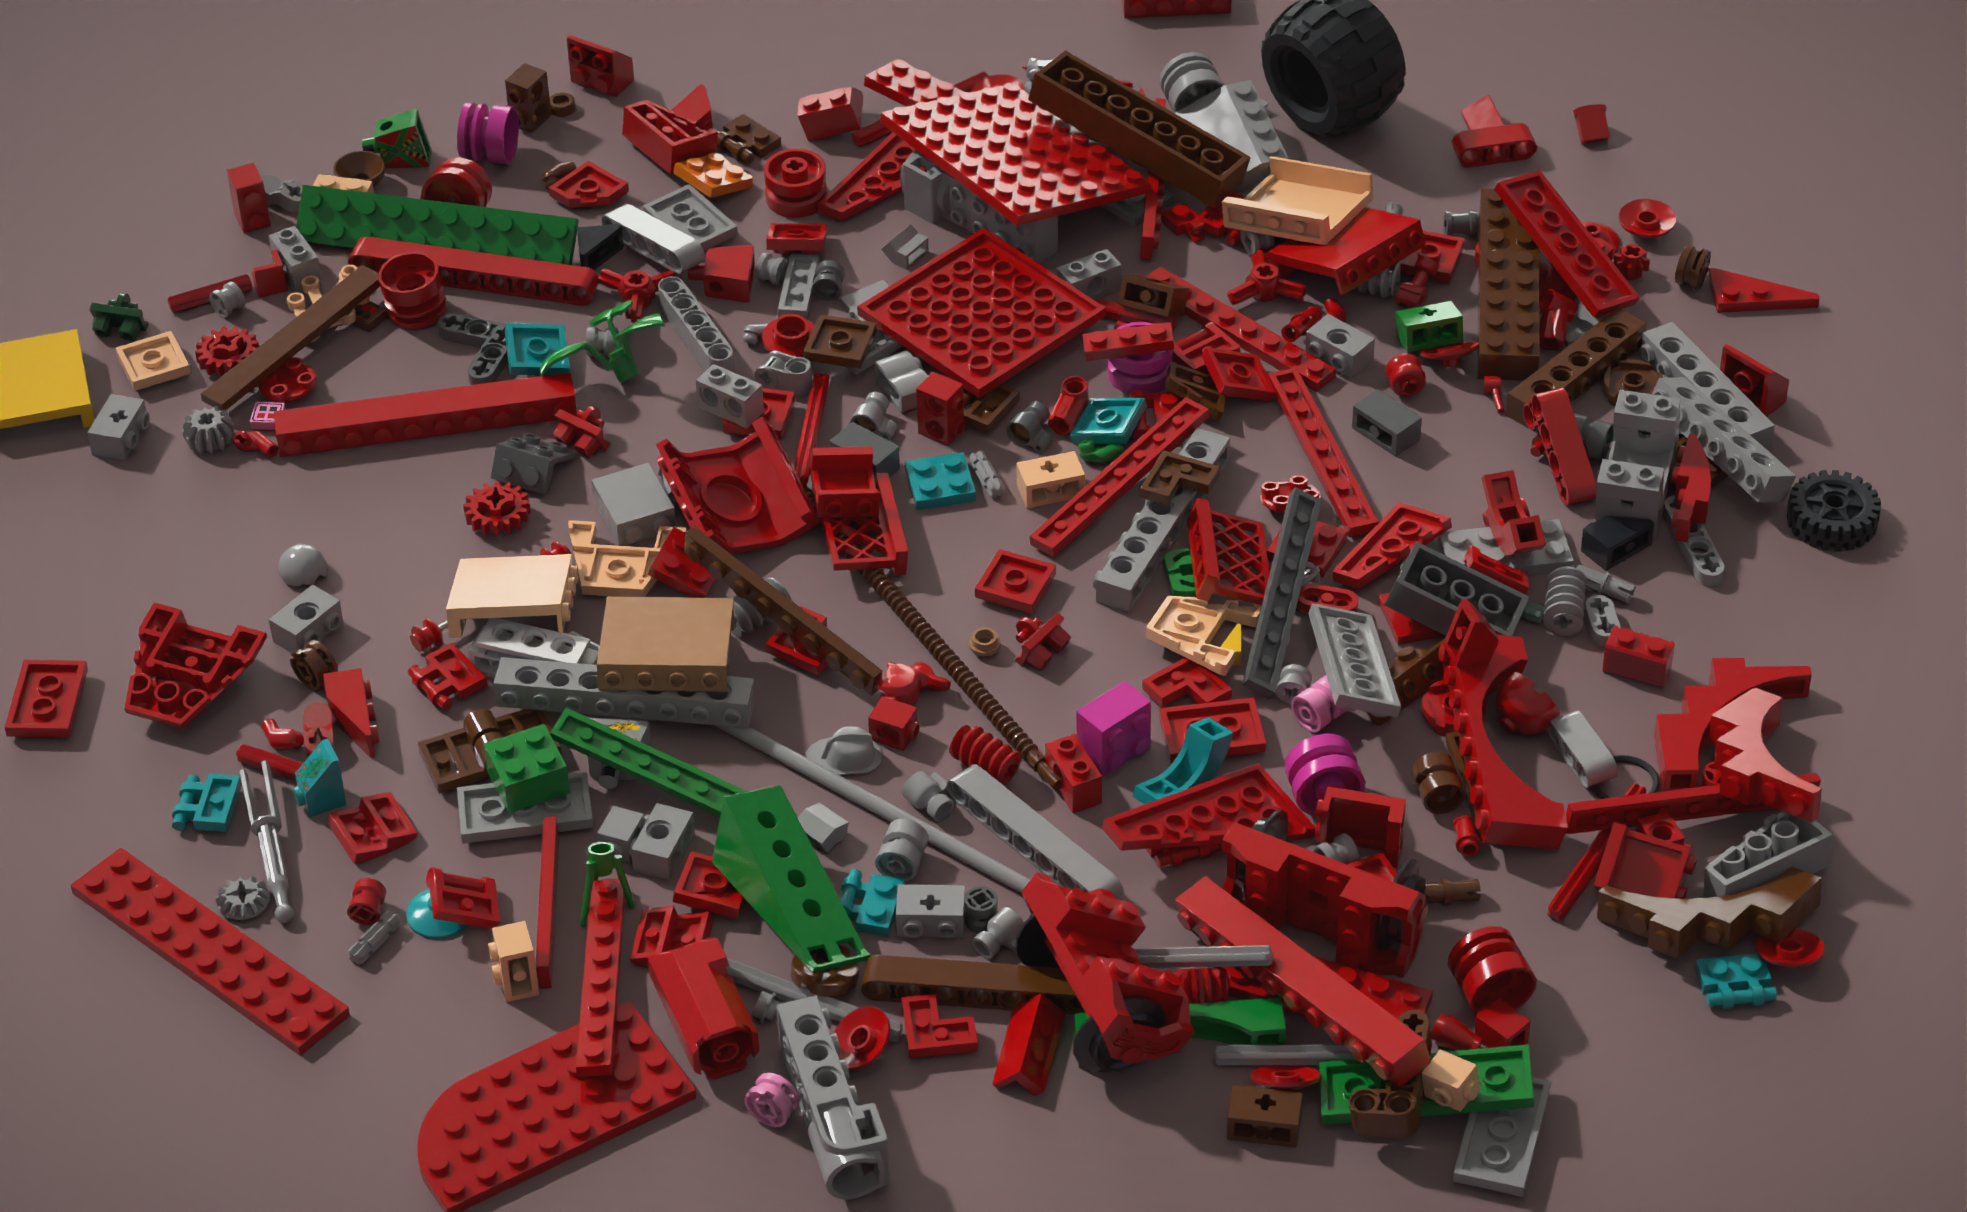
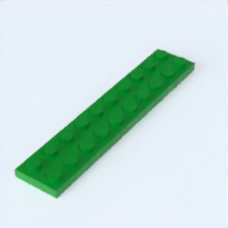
M303 185L296 228L308 244L354 249L360 238L373 237L572 265L579 220L570 217Z

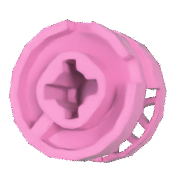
M763 1073L755 1081L756 1086L752 1087L745 1095L744 1102L746 1108L761 1123L771 1127H782L789 1120L790 1114L799 1106V1093L794 1085L780 1075Z

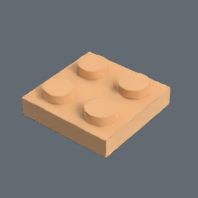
M172 331L115 348L117 358L134 391L191 374L189 363Z

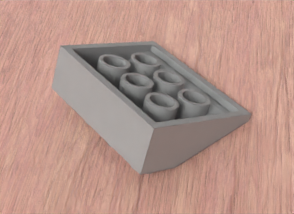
M1251 80L1224 85L1175 113L1251 157L1243 184L1235 189L1234 192L1255 188L1270 175L1269 158L1271 156L1288 159Z

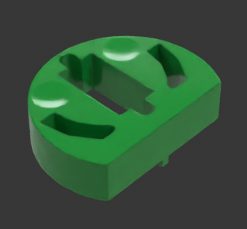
M1175 549L1163 554V568L1171 595L1196 598L1190 549Z

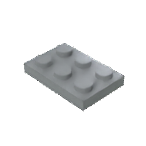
M690 184L643 205V212L696 239L704 251L738 235L737 225Z

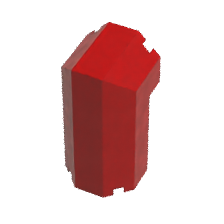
M711 937L647 957L649 976L694 1072L701 1074V1071H704L709 1078L718 1079L742 1071L747 1066L745 1059L750 1054L754 1058L760 1052L759 1036L734 984L733 977H728L726 967L729 966V963L718 938Z

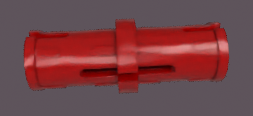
M1310 306L1304 312L1295 314L1291 318L1290 323L1282 328L1283 338L1288 342H1295L1300 336H1305L1306 331L1322 319L1321 310L1318 307Z

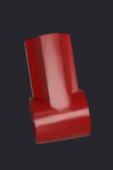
M1553 289L1546 291L1539 301V312L1543 314L1539 331V346L1545 350L1558 351L1564 347L1568 323L1574 318L1578 305L1573 300Z
M1070 376L1062 382V393L1048 419V427L1053 429L1056 434L1066 436V434L1071 433L1089 402L1088 382L1080 376Z

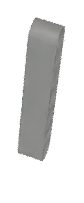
M973 764L947 781L948 793L959 806L1039 871L1049 875L1054 883L1070 889L1078 888L1086 893L1099 888L1112 891L1116 899L1123 896V886L1110 870L980 766Z

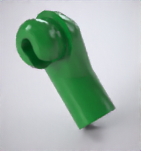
M1085 440L1078 445L1081 459L1100 464L1118 458L1124 452L1121 443H1113L1103 448H1095L1093 441Z

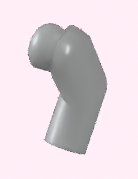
M768 323L747 325L743 330L745 332L743 341L751 345L757 344L758 338L762 337L763 329Z

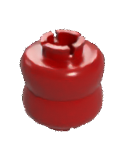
M1403 353L1393 357L1387 363L1385 368L1386 377L1390 381V387L1395 394L1409 397L1417 394L1424 388L1426 374L1422 370L1421 362L1416 356Z

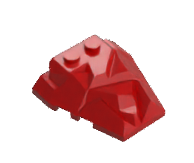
M154 602L139 627L140 645L139 650L135 651L134 654L136 666L134 675L130 676L124 708L126 713L183 729L254 662L267 639L266 632L237 625L232 636L188 625L181 609Z

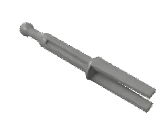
M264 760L261 764L271 815L257 818L249 776L244 769L239 771L252 833L259 837L269 890L276 900L275 918L278 922L285 924L294 918V910L288 903L287 892L289 883L278 834L282 828L271 768L269 763Z

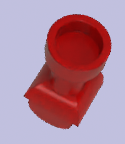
M1418 257L1415 263L1417 273L1410 283L1406 282L1400 286L1396 296L1397 305L1408 309L1425 305L1428 295V289L1425 288L1428 277L1435 276L1439 269V264L1429 257Z

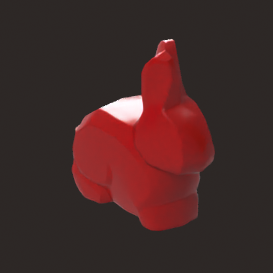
M888 662V670L885 676L881 678L878 689L882 691L880 699L883 696L913 706L917 703L920 691L925 689L947 691L950 689L951 681L934 675L932 667L923 662H916L912 667L905 664Z

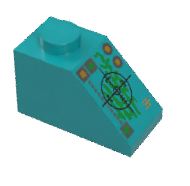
M329 739L322 740L295 773L297 787L293 788V794L299 807L304 805L309 817L347 805L339 759Z

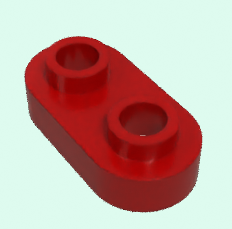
M1305 584L1301 586L1297 608L1303 613H1309L1312 603L1358 612V596L1350 590L1318 584Z

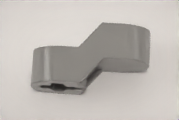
M272 174L260 175L264 183L267 205L278 204L288 211H299L303 187L295 180L283 182Z

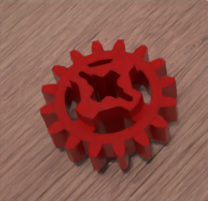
M223 326L221 331L210 330L211 336H201L202 342L196 343L197 350H195V354L201 370L207 369L208 375L217 372L218 378H221L224 373H227L259 347V341L256 340V335L254 333L249 334L246 328L238 331L237 326H234L231 330H227Z
M496 481L494 486L491 487L485 483L483 484V490L474 488L473 496L467 495L466 503L463 504L466 524L472 525L474 532L482 529L484 536L489 534V532H494L495 537H498L500 532L503 531L509 535L513 527L520 530L522 528L521 522H528V514H531L528 494L522 493L520 486L512 489L511 482L506 483L505 486H500L499 481Z

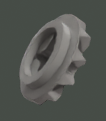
M240 875L238 881L227 880L226 887L218 888L217 908L227 918L234 920L250 919L259 915L267 908L270 902V893L264 881L258 882L254 876L245 880ZM240 893H246L245 903H241V900H239Z

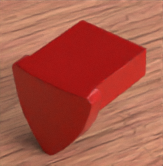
M1586 105L1573 110L1581 144L1607 141L1610 138L1605 114L1607 112L1606 105Z

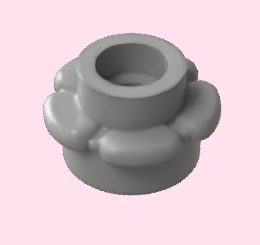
M762 991L756 1002L752 1016L760 1019L761 1024L764 1023L765 1019L772 1021L777 1012L776 1005L780 1004L779 1001L775 1000V992L771 995Z

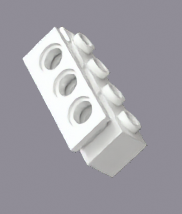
M489 618L486 625H483L468 650L469 660L485 676L495 678L501 657L597 665L599 651L588 648L591 644L588 638L558 633L498 618ZM505 630H510L513 632V634L508 633ZM534 636L540 637L542 640H538ZM564 643L571 644L572 647L566 646Z

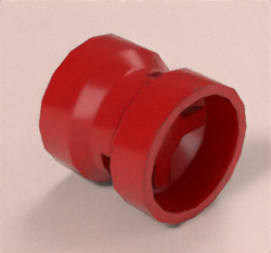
M371 878L359 879L354 885L352 891L353 898L348 905L347 914L349 918L361 925H372L378 922L382 912L381 905L384 903L387 894L385 886Z

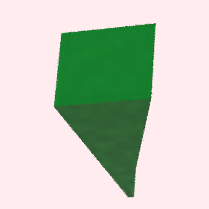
M781 785L724 796L712 863L812 973L866 961L871 955L864 948ZM848 943L858 956L846 958L841 953L838 944ZM822 948L830 962L816 964L809 951Z

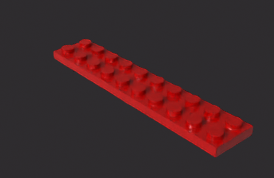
M121 847L71 884L72 893L299 1056L303 1055L350 1016L349 1007Z

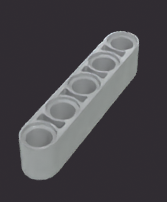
M625 204L603 215L601 218L602 225L619 224L622 226L623 244L677 274H681L705 261L704 250L696 239L630 204Z
M678 277L662 279L658 284L661 312L702 369L706 371L715 364L734 372L732 347L683 280Z

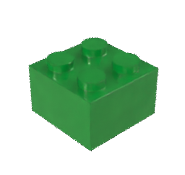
M545 724L483 743L487 772L508 813L570 794L567 765Z

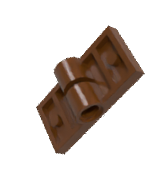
M477 709L466 716L463 728L419 741L418 749L440 794L490 778L486 768L483 743L545 724L549 733L552 728L543 710L523 709L495 718L490 710ZM554 741L555 745L557 746V748H558V750H559V752H560V754H561V756H562L560 744H559L558 742Z

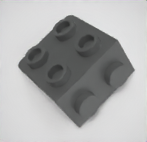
M525 433L523 437H510L508 441L497 443L490 478L504 483L511 482V485L520 486L521 488L544 495L549 493L554 464L574 459L575 451L567 449V445L561 442L552 441L546 443L540 441L541 437L534 434Z

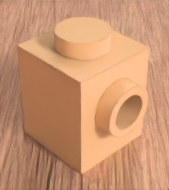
M1443 1050L1438 1051L1431 1060V1063L1421 1073L1425 1097L1434 1100L1441 1106H1449L1460 1112L1469 1100L1472 1101L1476 1098L1480 1090L1476 1064Z

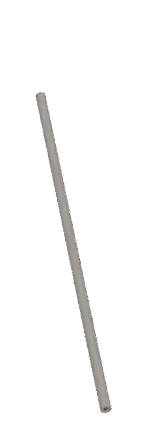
M574 631L569 633L570 635L583 637ZM590 640L591 644L588 648L599 651V645ZM714 725L890 822L897 819H908L919 823L926 829L929 835L928 843L1022 893V890L1031 880L751 727Z

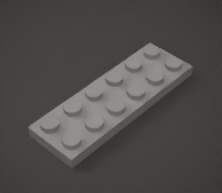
M1312 603L1308 614L1335 706H1339L1346 711L1361 710L1370 712L1377 717L1391 716L1397 718L1401 704L1372 615Z

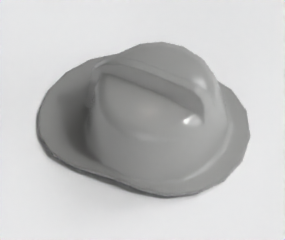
M844 726L838 729L832 737L821 739L812 744L805 754L806 758L839 776L872 772L881 764L883 756L880 747L872 740V735L856 726Z

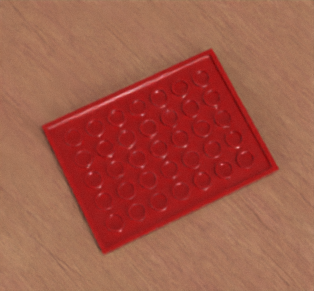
M1005 83L1003 86L983 88L980 91L971 93L964 92L953 97H941L935 101L919 102L916 105L896 107L893 110L881 112V124L1017 226L1151 192L1152 183L1144 178L1141 173L1134 171L1123 160L1116 158L1105 147L1098 145L1085 133L1080 132L1072 125L1063 122L1060 118L1028 100L1029 94L1015 83Z

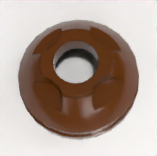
M354 151L341 156L335 162L333 171L336 177L372 181L374 188L385 175V164L383 159L376 153Z

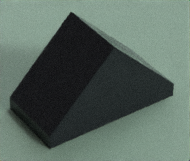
M619 224L578 227L577 234L581 267H587L595 271L624 248L622 226Z

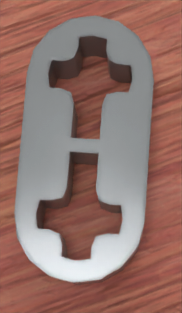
M1594 595L1586 600L1584 618L1591 640L1597 646L1605 648L1613 627L1618 626L1620 629L1614 604L1611 599L1603 595Z

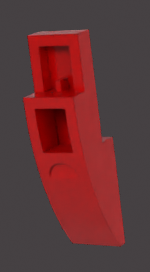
M1689 434L1686 446L1680 445L1677 463H1680V466L1674 465L1671 483L1676 484L1675 497H1678L1677 506L1681 507L1680 510L1674 509L1671 527L1676 528L1675 541L1686 543L1688 542L1693 522L1706 524L1711 489L1708 459L1700 441L1693 434Z

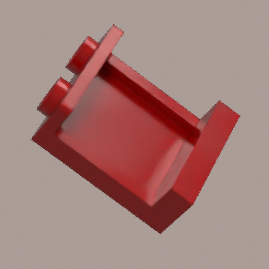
M872 446L811 448L810 475L817 518L879 517L880 491L875 486L872 469Z
M1327 786L1325 798L1318 799L1315 818L1321 819V822L1317 821L1314 841H1319V844L1325 842L1329 844L1335 837L1347 834L1354 841L1356 847L1385 851V856L1393 868H1397L1403 846L1406 799Z
M1614 822L1594 887L1599 891L1607 885L1626 892L1646 896L1685 899L1687 887H1683L1686 875H1692L1694 872L1697 856L1693 855L1694 849L1692 845L1685 843L1683 846L1629 830L1626 825Z

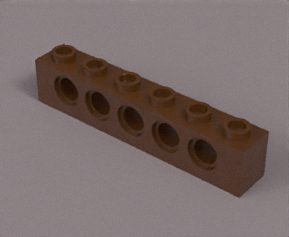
M1618 307L1511 390L1507 397L1506 416L1528 428L1523 410L1525 403L1533 394L1564 388L1570 403L1581 394H1586L1590 387L1599 380L1604 379L1605 371L1610 366L1611 369L1617 367L1619 361L1626 360L1636 351H1640L1643 332H1646L1647 322Z

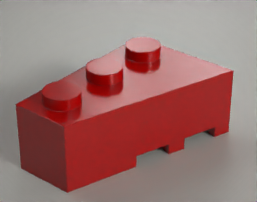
M649 100L624 106L622 135L670 175L674 174L675 163L686 161L689 158L707 156L710 153H716L718 132L713 129H709L708 132L696 127L697 122L688 119L687 122L675 117V112Z

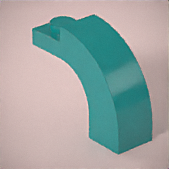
M1210 717L1190 724L1183 746L1171 766L1161 775L1136 785L1132 797L1145 805L1213 780L1228 752L1233 732Z

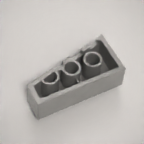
M1783 811L1777 815L1771 814L1764 820V826L1756 832L1751 830L1743 836V842L1737 847L1731 846L1705 867L1704 898L1735 894L1758 887L1777 878L1791 867L1811 874L1831 865L1833 834L1816 820L1811 823Z

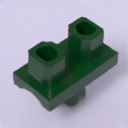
M120 293L117 300H109L108 305L91 304L90 312L94 317L92 330L96 336L108 337L112 327H119L118 334L120 338L135 341L140 330L147 331L148 321H144L142 310L138 309L137 303L130 302V296L127 293Z

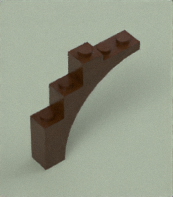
M1791 867L1777 878L1752 889L1735 894L1692 899L1652 897L1626 892L1605 885L1598 891L1597 919L1648 938V948L1676 959L1681 957L1698 940L1727 951L1733 948L1749 932L1775 942H1780L1820 906L1822 877Z

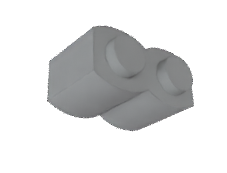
M904 351L876 361L875 378L882 390L889 395L898 411L903 413L917 408L916 388L929 376L923 371L920 360L917 357H913L910 352Z

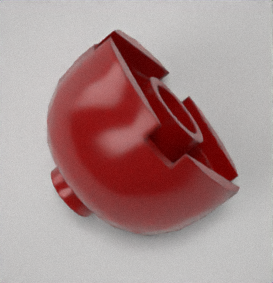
M1517 672L1507 678L1497 692L1495 699L1496 710L1501 717L1498 721L1511 734L1516 731L1521 735L1534 736L1551 727L1550 721L1558 718L1560 712L1556 704L1544 691L1539 694L1532 688L1536 683Z

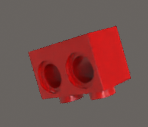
M932 372L916 388L918 434L948 446L956 437L961 436L966 426L964 420L965 398L963 397V384Z

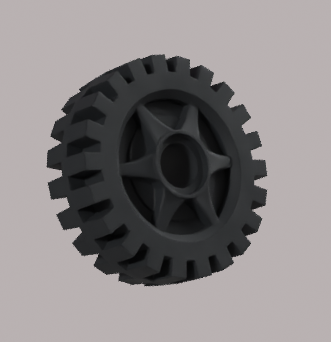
M1826 470L1820 471L1819 476L1815 472L1809 473L1807 478L1804 476L1800 478L1799 482L1793 485L1787 506L1789 528L1792 527V532L1795 536L1800 534L1799 539L1805 543L1810 540V546L1815 548L1818 544H1821L1822 550L1829 551L1830 546H1833L1835 551H1842L1843 546L1846 547L1847 551L1853 550L1855 544L1861 547L1865 544V541L1869 542L1877 531L1881 511V500L1878 498V492L1876 489L1872 490V485L1869 482L1863 484V478L1859 476L1851 479L1852 473L1845 472L1843 476L1839 475V470H1832L1831 475H1828Z

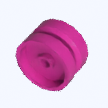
M1132 322L1122 325L1117 329L1152 325V323ZM1173 350L1109 358L1108 379L1116 389L1123 393L1130 394L1138 389L1145 391L1146 394L1159 392L1165 388L1167 370L1172 362Z
M1326 733L1311 736L1293 747L1285 759L1284 771L1292 787L1295 801L1300 810L1310 816H1315L1318 799L1325 798L1327 786L1359 792L1365 791V779L1357 763L1354 750L1350 742L1340 735Z

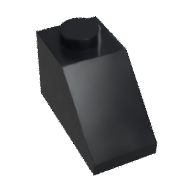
M1604 516L1583 528L1581 552L1607 571L1652 545L1654 522L1650 519Z

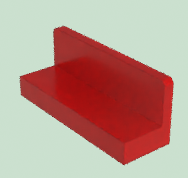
M1042 993L1013 1008L992 1085L997 1089L1016 1080L1034 1096L1045 1090L1065 1012Z

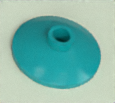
M430 889L416 895L407 907L406 918L409 927L416 934L425 938L444 939L452 937L468 926L433 919Z

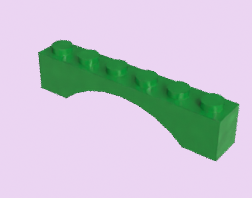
M1280 997L1189 1004L1190 1023L1195 1031L1190 1038L1214 1040L1229 1045H1285L1286 1026ZM1086 1013L1075 1014V1036L1081 1025L1088 1019Z

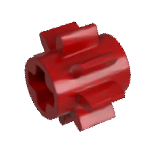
M1630 244L1621 247L1620 254H1614L1613 263L1626 280H1637L1642 278L1643 271H1649L1650 259L1647 258V251H1643L1638 245Z

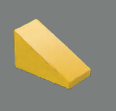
M1241 624L1235 626L1221 645L1222 648L1235 651V661L1232 666H1241Z

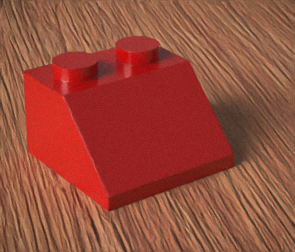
M848 87L800 98L798 118L807 140L811 141L860 130L863 93L854 87Z
M1728 344L1723 346L1720 370L1766 417L1786 403L1789 379Z

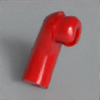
M1328 299L1324 303V307L1328 312L1326 315L1329 314L1346 322V313L1337 299Z
M238 431L233 437L234 444L242 451H261L268 458L274 457L278 452V446L259 431Z

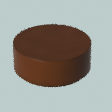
M560 92L550 96L551 114L553 116L566 117L574 113L576 109L575 99L571 94Z

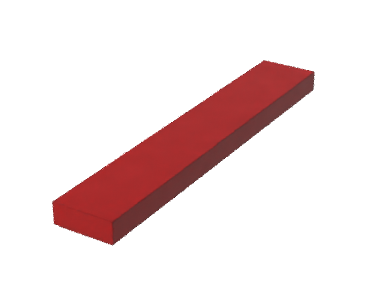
M556 816L543 819L535 963L540 989L552 988L559 833Z

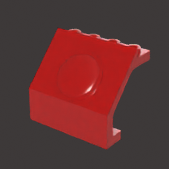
M763 417L752 422L756 432L731 446L684 453L680 452L667 438L656 444L661 454L658 457V464L690 529L695 526L730 554L783 546L821 523L773 427Z

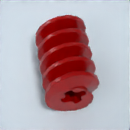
M968 725L962 726L956 732L950 744L949 753L954 759L960 760L963 765L969 767L973 764L980 766L1002 785L1007 784L1014 777L1022 762V754L1019 751H1013L1012 747L1007 744L1003 745L1002 740L994 739L991 733H984L983 728L980 726H975L972 729Z

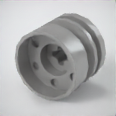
M1197 52L1183 53L1171 59L1163 68L1159 79V86L1174 113L1224 86L1210 58Z

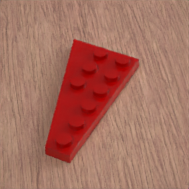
M892 132L818 202V211L843 221L902 191L900 182L901 166L915 148ZM921 166L919 167V169L927 172V169Z
M1259 763L1106 818L1102 825L1103 831L1120 851L1222 844L1223 837L1234 822L1252 829L1259 819H1268L1274 811L1283 809L1288 814L1289 824L1286 840L1314 838L1316 827Z

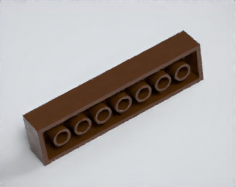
M1066 50L1034 74L1028 98L1030 102L1060 118L1063 122L1079 129L1087 136L1103 143L1108 148L1122 154L1132 162L1153 172L1156 176L1177 186L1180 190L1189 193L1204 204L1214 208L1243 184L1250 156Z
M1481 188L1479 206V348L1477 379H1484V376H1498L1501 380L1524 381L1536 372L1539 366V247L1494 189Z

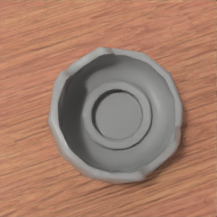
M299 543L288 548L281 555L278 573L287 585L300 586L305 584L311 586L315 584L317 577L320 575L323 577L327 576L328 564L323 554L315 546Z

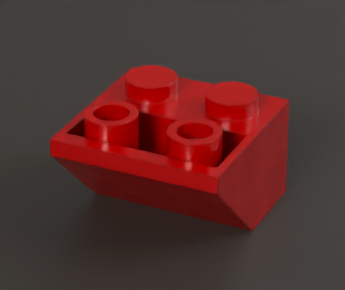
M572 35L566 37L571 82L617 97L634 81L633 60L631 57Z

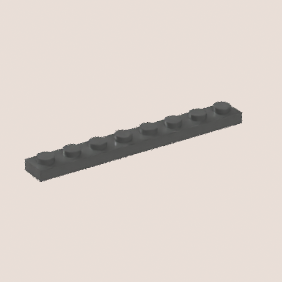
M1296 487L1289 494L1242 683L1243 686L1269 699L1276 693L1322 500Z

